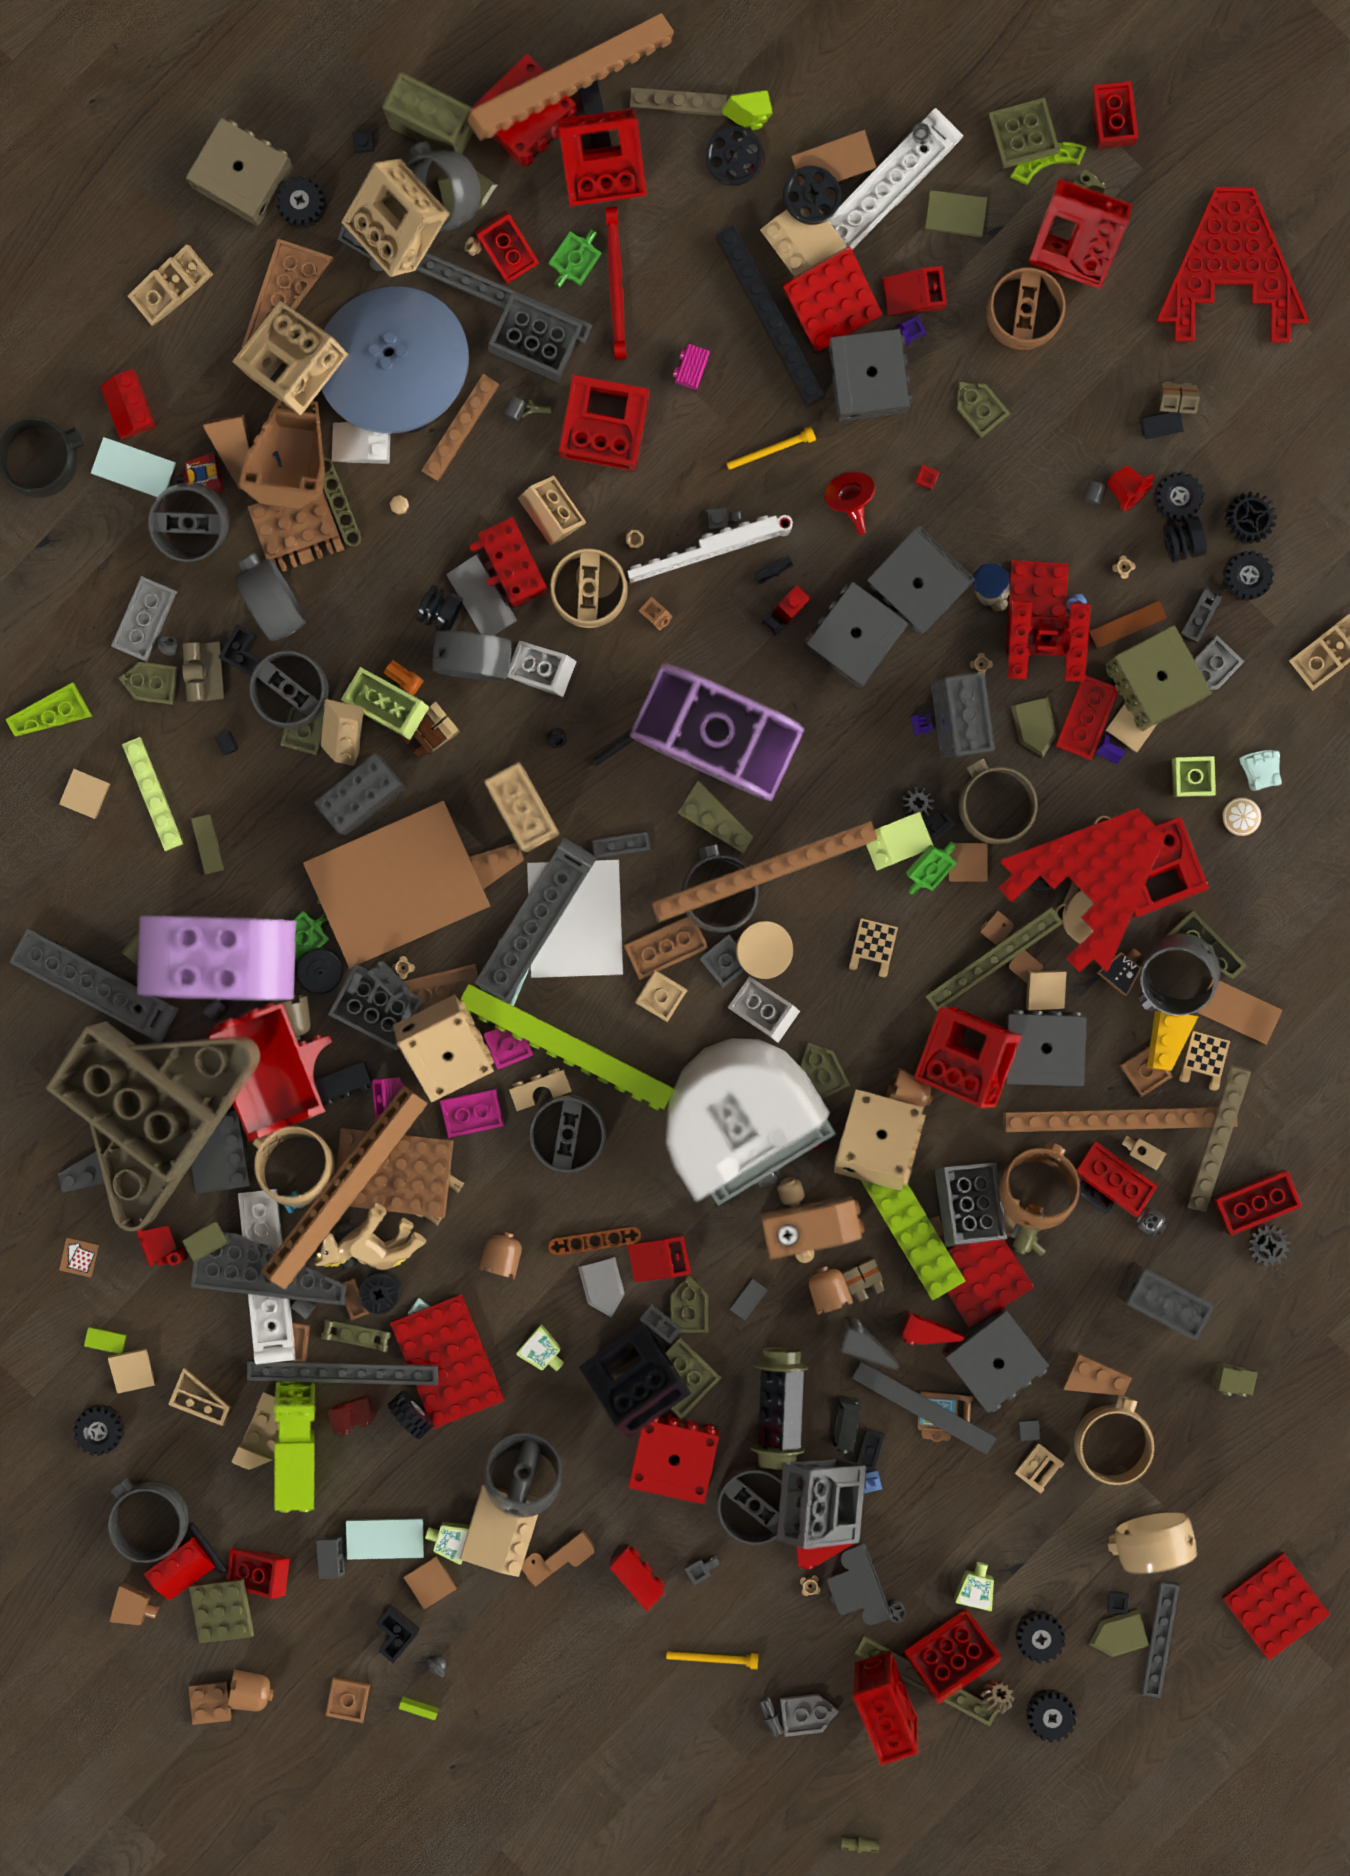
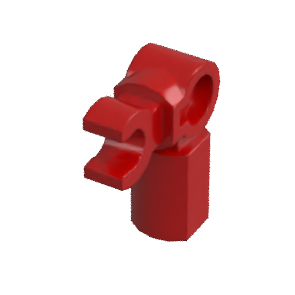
M185 1248L174 1250L156 1260L157 1267L167 1263L173 1266L187 1260Z

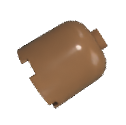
M901 1068L895 1071L893 1086L889 1085L885 1094L886 1098L923 1107V1109L925 1106L929 1107L933 1096L930 1095V1085L914 1079V1074Z
M502 1232V1235H492L486 1243L478 1269H485V1271L515 1279L522 1247L520 1242L513 1238L514 1234Z
M825 1266L817 1269V1274L810 1278L809 1289L817 1315L822 1313V1309L826 1313L842 1308V1305L846 1304L845 1302L848 1305L853 1303L844 1276L839 1270H828V1267Z
M234 1669L227 1708L246 1711L263 1710L267 1702L272 1701L274 1689H270L269 1679L261 1674Z

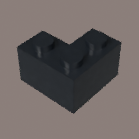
M237 624L218 658L252 677L255 668L262 661L248 653L257 635Z
M391 1604L378 1618L376 1623L377 1626L389 1635L380 1646L378 1652L394 1663L420 1630L417 1625Z

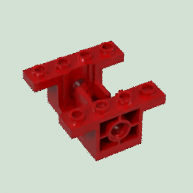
M1012 600L1011 614L1007 616L1005 654L1008 657L1007 678L1027 679L1028 655L1063 656L1065 658V681L1085 682L1091 604L1070 603L1069 617L1032 615V601ZM1042 634L1050 635V638L1045 641L1041 640L1040 637Z

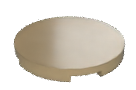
M1081 890L1073 894L1063 910L1064 928L1067 934L1079 944L1093 932L1080 917L1094 903Z
M768 921L753 923L743 931L737 940V960L740 966L753 977L760 979L774 978L783 973L792 960L793 943L791 937L783 927L776 923Z

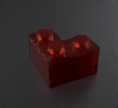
M369 1395L333 1405L328 1411L333 1433H339L340 1436L351 1433V1430L356 1425L360 1424L361 1427L372 1424L371 1421L375 1419Z

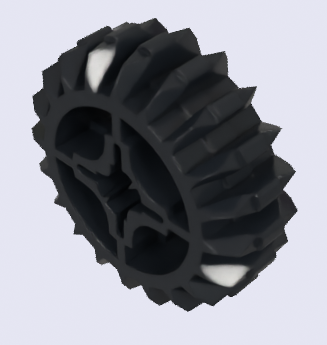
M1252 491L1248 492L1247 496L1245 493H1241L1240 498L1234 497V502L1228 504L1230 508L1225 510L1230 516L1224 517L1225 521H1230V523L1225 525L1226 528H1232L1229 534L1231 535L1235 532V540L1242 537L1241 543H1245L1247 538L1249 544H1252L1254 540L1259 543L1261 538L1265 540L1268 537L1266 533L1271 534L1273 532L1270 527L1276 526V523L1271 521L1277 518V515L1271 514L1276 511V508H1269L1272 501L1266 503L1267 496H1263L1260 499V493L1258 492L1253 497ZM1249 503L1259 506L1261 511L1254 510ZM1240 505H1243V516L1236 520L1237 510ZM1247 516H1257L1253 520H1244ZM1265 516L1264 526L1258 531V519ZM1239 525H1246L1252 533L1244 531Z

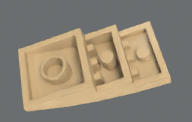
M185 245L158 270H153L128 297L148 322L154 326L197 291L213 276V273L190 245Z
M1350 613L1289 660L1312 691L1350 662Z

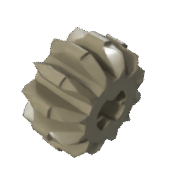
M992 1680L983 1687L984 1691L981 1693V1696L984 1700L982 1704L988 1705L987 1710L992 1708L993 1714L998 1712L1003 1714L1012 1707V1702L1015 1698L1011 1696L1013 1690H1008V1684L1003 1685L1002 1680L997 1682Z

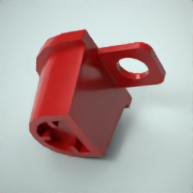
M1127 465L1112 474L1107 486L1121 503L1120 508L1123 511H1127L1140 502L1153 485L1151 481L1154 475L1150 474L1143 478Z
M168 1225L144 1231L141 1229L136 1230L149 1266L154 1265V1261L177 1249Z

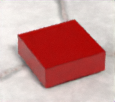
M922 464L914 483L932 490L940 472Z

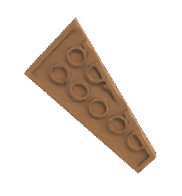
M278 239L241 348L246 345L279 301L295 310L331 263L333 257Z
M518 842L469 857L483 889L524 861Z

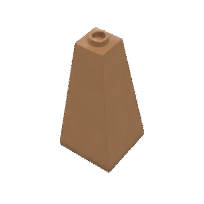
M245 413L207 421L203 425L206 433L237 487L242 489L239 483L246 453L249 448H252Z

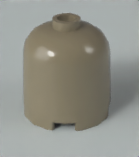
M294 995V999H285V1001L278 1002L277 999L269 1001V1004L274 1003L275 1006L283 1004L297 1040H300V1036L309 1031L311 1021L307 995Z

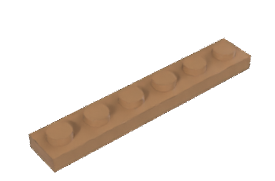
M484 374L481 376L421 470L424 474L439 482L499 388V383Z

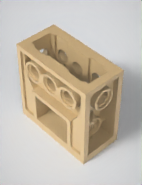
M401 159L374 164L341 223L391 277L417 269L450 213ZM386 246L391 251L390 255L387 253Z
M279 301L232 362L250 379L299 415H302L348 354L331 336ZM285 363L288 365L287 369L274 383L270 378L279 366Z
M520 763L485 781L522 851L527 853L560 835L524 767Z

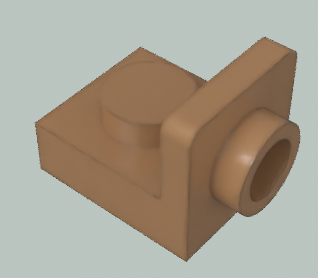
M652 597L639 610L659 631L666 627L672 619V615Z

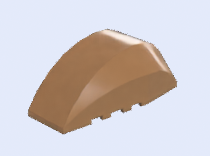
M278 399L269 414V419L263 424L262 431L259 436H256L252 448H249L246 453L239 485L240 488L261 504L299 509L320 497L325 482L318 402L312 401L302 415H299Z

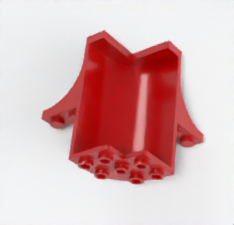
M271 1003L262 1008L251 1010L237 1018H232L213 1026V1031L206 1033L208 1039L247 1037L259 1049L260 1061L232 1104L239 1115L249 1142L325 1112L315 1087L313 1070L318 1054L325 1046L332 1043L330 1035L324 1038L318 1035L311 1038V1042L308 1044L306 1040L298 1043L282 1003L276 1006L274 1003Z

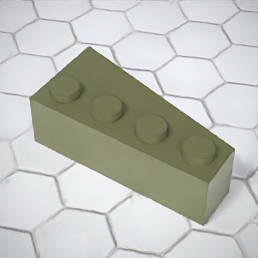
M697 781L678 814L743 854L753 836Z
M1192 909L1164 934L1165 937L1171 934L1185 933L1201 938L1214 950L1218 958L1220 971L1232 979L1247 967ZM1192 953L1193 955H1195V956L1198 957L1199 959L1203 960V959H1202L1201 957H1199L1198 955Z

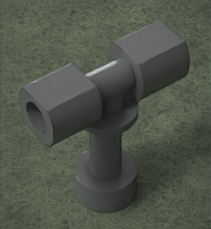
M351 1219L340 1224L339 1228L329 1233L339 1243L356 1227ZM351 1257L342 1266L346 1269L358 1262L356 1258Z

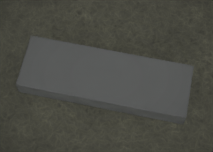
M648 831L591 840L593 855L597 859L651 850Z

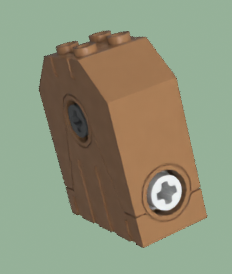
M852 1196L761 1212L770 1258L773 1259L842 1245L862 1238L861 1233L864 1232V1227L861 1219L857 1217V1214L860 1213L859 1203Z

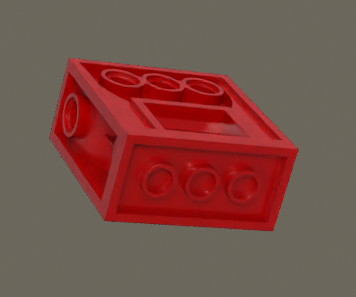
M635 108L558 119L570 206L647 196ZM618 129L619 146L582 151L580 134Z
M1058 179L1033 244L1028 264L1101 289L1128 224L1132 204ZM1055 215L1076 222L1070 240L1048 233Z
M573 375L559 448L560 458L636 472L650 397L649 389ZM597 394L627 400L624 418L589 412L591 395ZM581 438L586 439V442L583 444H580L577 441ZM599 442L605 443L603 447L596 446ZM618 445L624 446V449L621 451H618L615 448Z
M1181 817L1156 825L1168 838V844L1162 843L1148 876L1150 878L1173 868L1181 890L1152 901L1145 885L1131 918L1140 917L1209 889Z
M940 1006L914 1079L979 1108H995L1022 1035L959 1008ZM967 1026L988 1035L981 1054L961 1045Z
M891 1650L855 1662L853 1697L881 1766L918 1754V1716Z

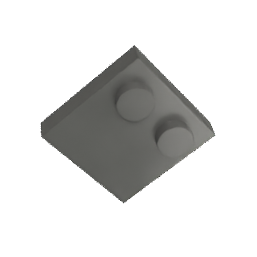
M729 934L725 935L699 957L723 988L744 971L737 960L736 942Z

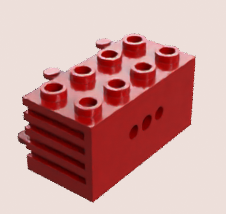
M513 517L479 533L478 535L481 540L470 545L471 551H477L485 547L491 561L484 564L488 570L495 568L498 574L489 578L487 585L493 586L501 582L507 593L504 599L507 604L511 602L513 608L548 592Z

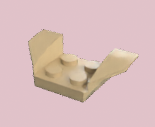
M263 1392L258 1402L256 1412L231 1462L248 1470L275 1459L276 1430H279V1422H275V1397Z

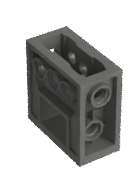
M841 1458L784 1462L777 1540L803 1549L859 1543L866 1466ZM800 1477V1483L796 1486V1480ZM796 1516L797 1520L796 1523L793 1525L792 1521L793 1518Z

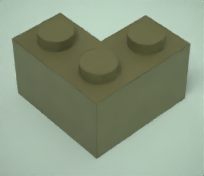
M1216 1362L1212 1385L1216 1387L1217 1391H1220V1394L1232 1396V1393L1238 1396L1246 1397L1247 1394L1253 1395L1258 1373L1253 1369Z

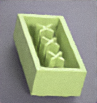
M361 667L341 698V701L346 704L364 707V715L408 740L412 738L429 709V706L421 700Z

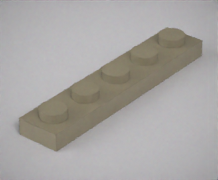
M631 88L630 109L725 116L721 109L726 104L727 95Z

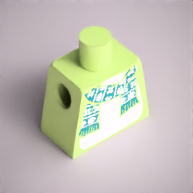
M542 1324L516 1353L520 1358L542 1371L548 1364L556 1371L564 1364L556 1356L561 1347Z
M442 1522L440 1530L428 1528L425 1539L436 1542L433 1550L435 1553L461 1565L463 1560H460V1555L470 1525Z
M977 1562L975 1572L969 1570L964 1572L954 1596L956 1603L992 1611L994 1580L992 1576L986 1575L987 1564Z

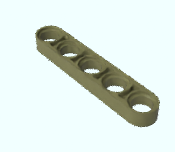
M323 457L324 461L330 464V469L324 472L325 482L323 488L345 543L350 547H357L362 540L360 531L335 467L329 458ZM330 479L336 480L337 486L335 489L330 490L327 488L326 484ZM341 497L344 499L342 507L334 506L335 498ZM349 515L351 517L350 524L342 525L340 522L341 517ZM350 533L358 535V540L355 543L348 542L347 537Z

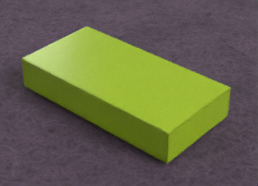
M88 1327L84 1346L120 1354L123 1353L127 1335Z
M402 1697L399 1706L400 1710L432 1720H436L439 1710L437 1707L406 1697Z

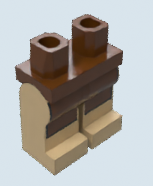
M434 702L427 710L412 738L408 740L403 736L401 737L407 745L415 738L420 744L412 751L418 758H421L427 753L429 755L460 731L447 717L441 707Z

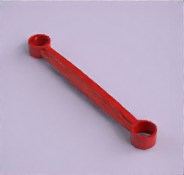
M617 206L606 207L614 355L615 361L626 360L618 213Z

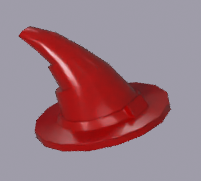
M844 473L828 484L824 493L825 502L828 507L835 511L846 512L852 520L858 535L866 534L864 506L872 499L875 493V484L871 477L864 473Z

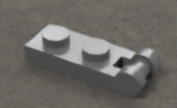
M1205 587L1180 635L1198 643L1221 601L1222 595L1214 594ZM1206 598L1212 601L1211 605L1204 603Z

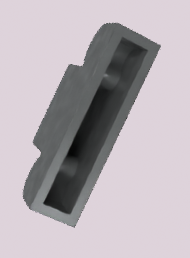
M865 1543L848 1549L841 1556V1563L848 1570L831 1576L827 1580L831 1590L829 1596L832 1603L836 1604L840 1615L863 1608L862 1618L868 1625H875L891 1619L893 1616Z

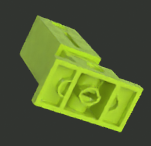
M276 1381L275 1422H279V1430H276L275 1510L280 1512H289L290 1510L308 1512L314 1510L315 1430H310V1421H314L315 1382Z

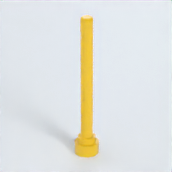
M811 426L806 427L797 436L727 462V467L729 470L802 441L804 443L816 441Z
M666 1652V1659L744 1664L746 1667H750V1669H758L757 1653H751V1655L743 1657Z

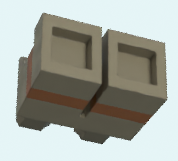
M1169 381L1162 383L1159 397L1161 401L1160 411L1178 412L1179 406V413L1197 414L1200 399L1197 385H1191V383L1173 384Z
M873 1257L858 1263L865 1279L864 1281L856 1265L841 1271L851 1294H854L858 1302L868 1298L864 1289L870 1286L875 1295L884 1291L883 1278Z

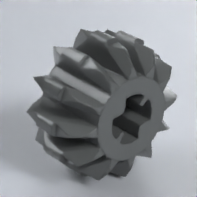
M914 787V795L910 790L906 791L910 798L902 797V800L908 802L902 804V808H909L905 811V814L907 815L912 811V815L920 812L922 818V812L929 816L930 814L926 808L929 810L934 809L933 806L928 805V803L934 802V799H927L931 792L924 795L925 788L923 787L920 789V793H918L917 787ZM915 798L923 802V805H920L921 808L913 805V802L916 801Z

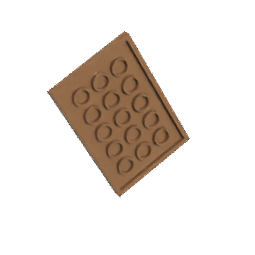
M341 1128L336 1173L368 1131ZM403 1135L399 1143L396 1144L349 1207L370 1209L375 1203L384 1206L386 1211L445 1218L454 1141Z

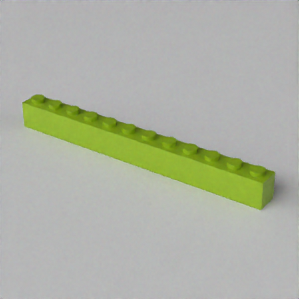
M470 983L468 984L461 998L468 1014L473 1012L478 1015L477 1018L485 1023L491 1021L495 1023V1028L503 1032L506 1029L513 1032L511 1036L521 1041L523 1038L530 1041L529 1045L536 1049L540 1047L546 1049V1054L554 1058L557 1055L564 1058L563 1062L573 1067L575 1064L581 1067V1072L589 1076L593 1073L598 1076L597 1080L608 1084V1082L615 1084L614 1088L622 1093L628 1091L632 1093V1098L640 1102L644 1099L650 1102L648 1106L658 1111L660 1108L665 1109L674 1087L506 1003Z

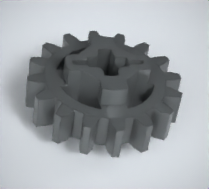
M1266 1224L1263 1225V1229L1256 1227L1257 1233L1251 1232L1250 1234L1253 1236V1239H1248V1242L1252 1243V1245L1247 1247V1249L1253 1251L1250 1256L1252 1258L1256 1257L1255 1262L1257 1263L1262 1261L1263 1266H1266L1268 1262L1270 1266H1274L1275 1261L1281 1264L1280 1258H1287L1284 1254L1285 1251L1290 1252V1249L1286 1247V1245L1290 1244V1241L1285 1240L1288 1235L1286 1233L1281 1234L1283 1229H1276L1275 1225L1272 1224L1270 1229ZM1271 1233L1276 1234L1279 1237V1240H1274ZM1268 1241L1272 1243L1269 1249L1265 1247V1245H1268ZM1258 1251H1264L1266 1258L1262 1257Z

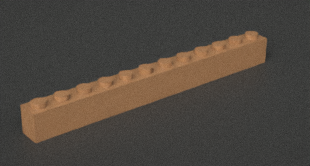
M661 13L471 110L467 121L480 140L485 137L490 138L502 128L504 130L508 129L514 122L525 120L529 114L533 112L538 113L545 106L556 104L562 97L566 95L571 96L582 87H589L593 81L597 79L602 80L613 71H620L626 64H633L640 57L651 55L657 48L668 46L671 43L674 30Z
M868 822L654 902L652 907L658 922L872 843L878 840L872 822Z
M406 1086L401 1088L261 1270L270 1281L283 1289H286L293 1281L294 1277L316 1251L337 1221L340 1220L356 1196L376 1173L377 1169L412 1126L419 1114L422 1113L428 1103Z
M1218 1106L1003 1111V1129L1005 1132L1203 1128L1212 1126ZM1237 1118L1234 1127H1238Z

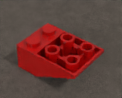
M942 266L917 269L883 278L888 316L944 310L947 305Z
M684 1234L627 1245L634 1283L691 1274Z

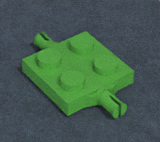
M590 229L585 238L578 237L571 231L549 261V265L560 274L554 282L556 286L561 288L566 279L572 280L579 286L585 281L602 256V253L591 244L597 235L595 231L593 232Z
M951 841L944 850L930 845L906 872L907 876L914 880L908 892L914 895L920 887L933 891L957 864L956 860L949 855L957 846Z
M302 911L293 920L296 921L295 959L297 961L309 949L322 947L330 940L321 927L328 920L326 914L323 913L315 921L305 911Z

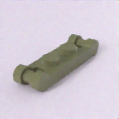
M324 1319L323 1321L324 1331L321 1332V1339L377 1349L384 1352L388 1351L389 1345L387 1343L388 1338L391 1337L390 1331L331 1319ZM332 1327L337 1328L336 1334L331 1333ZM376 1336L381 1337L380 1343L375 1342Z

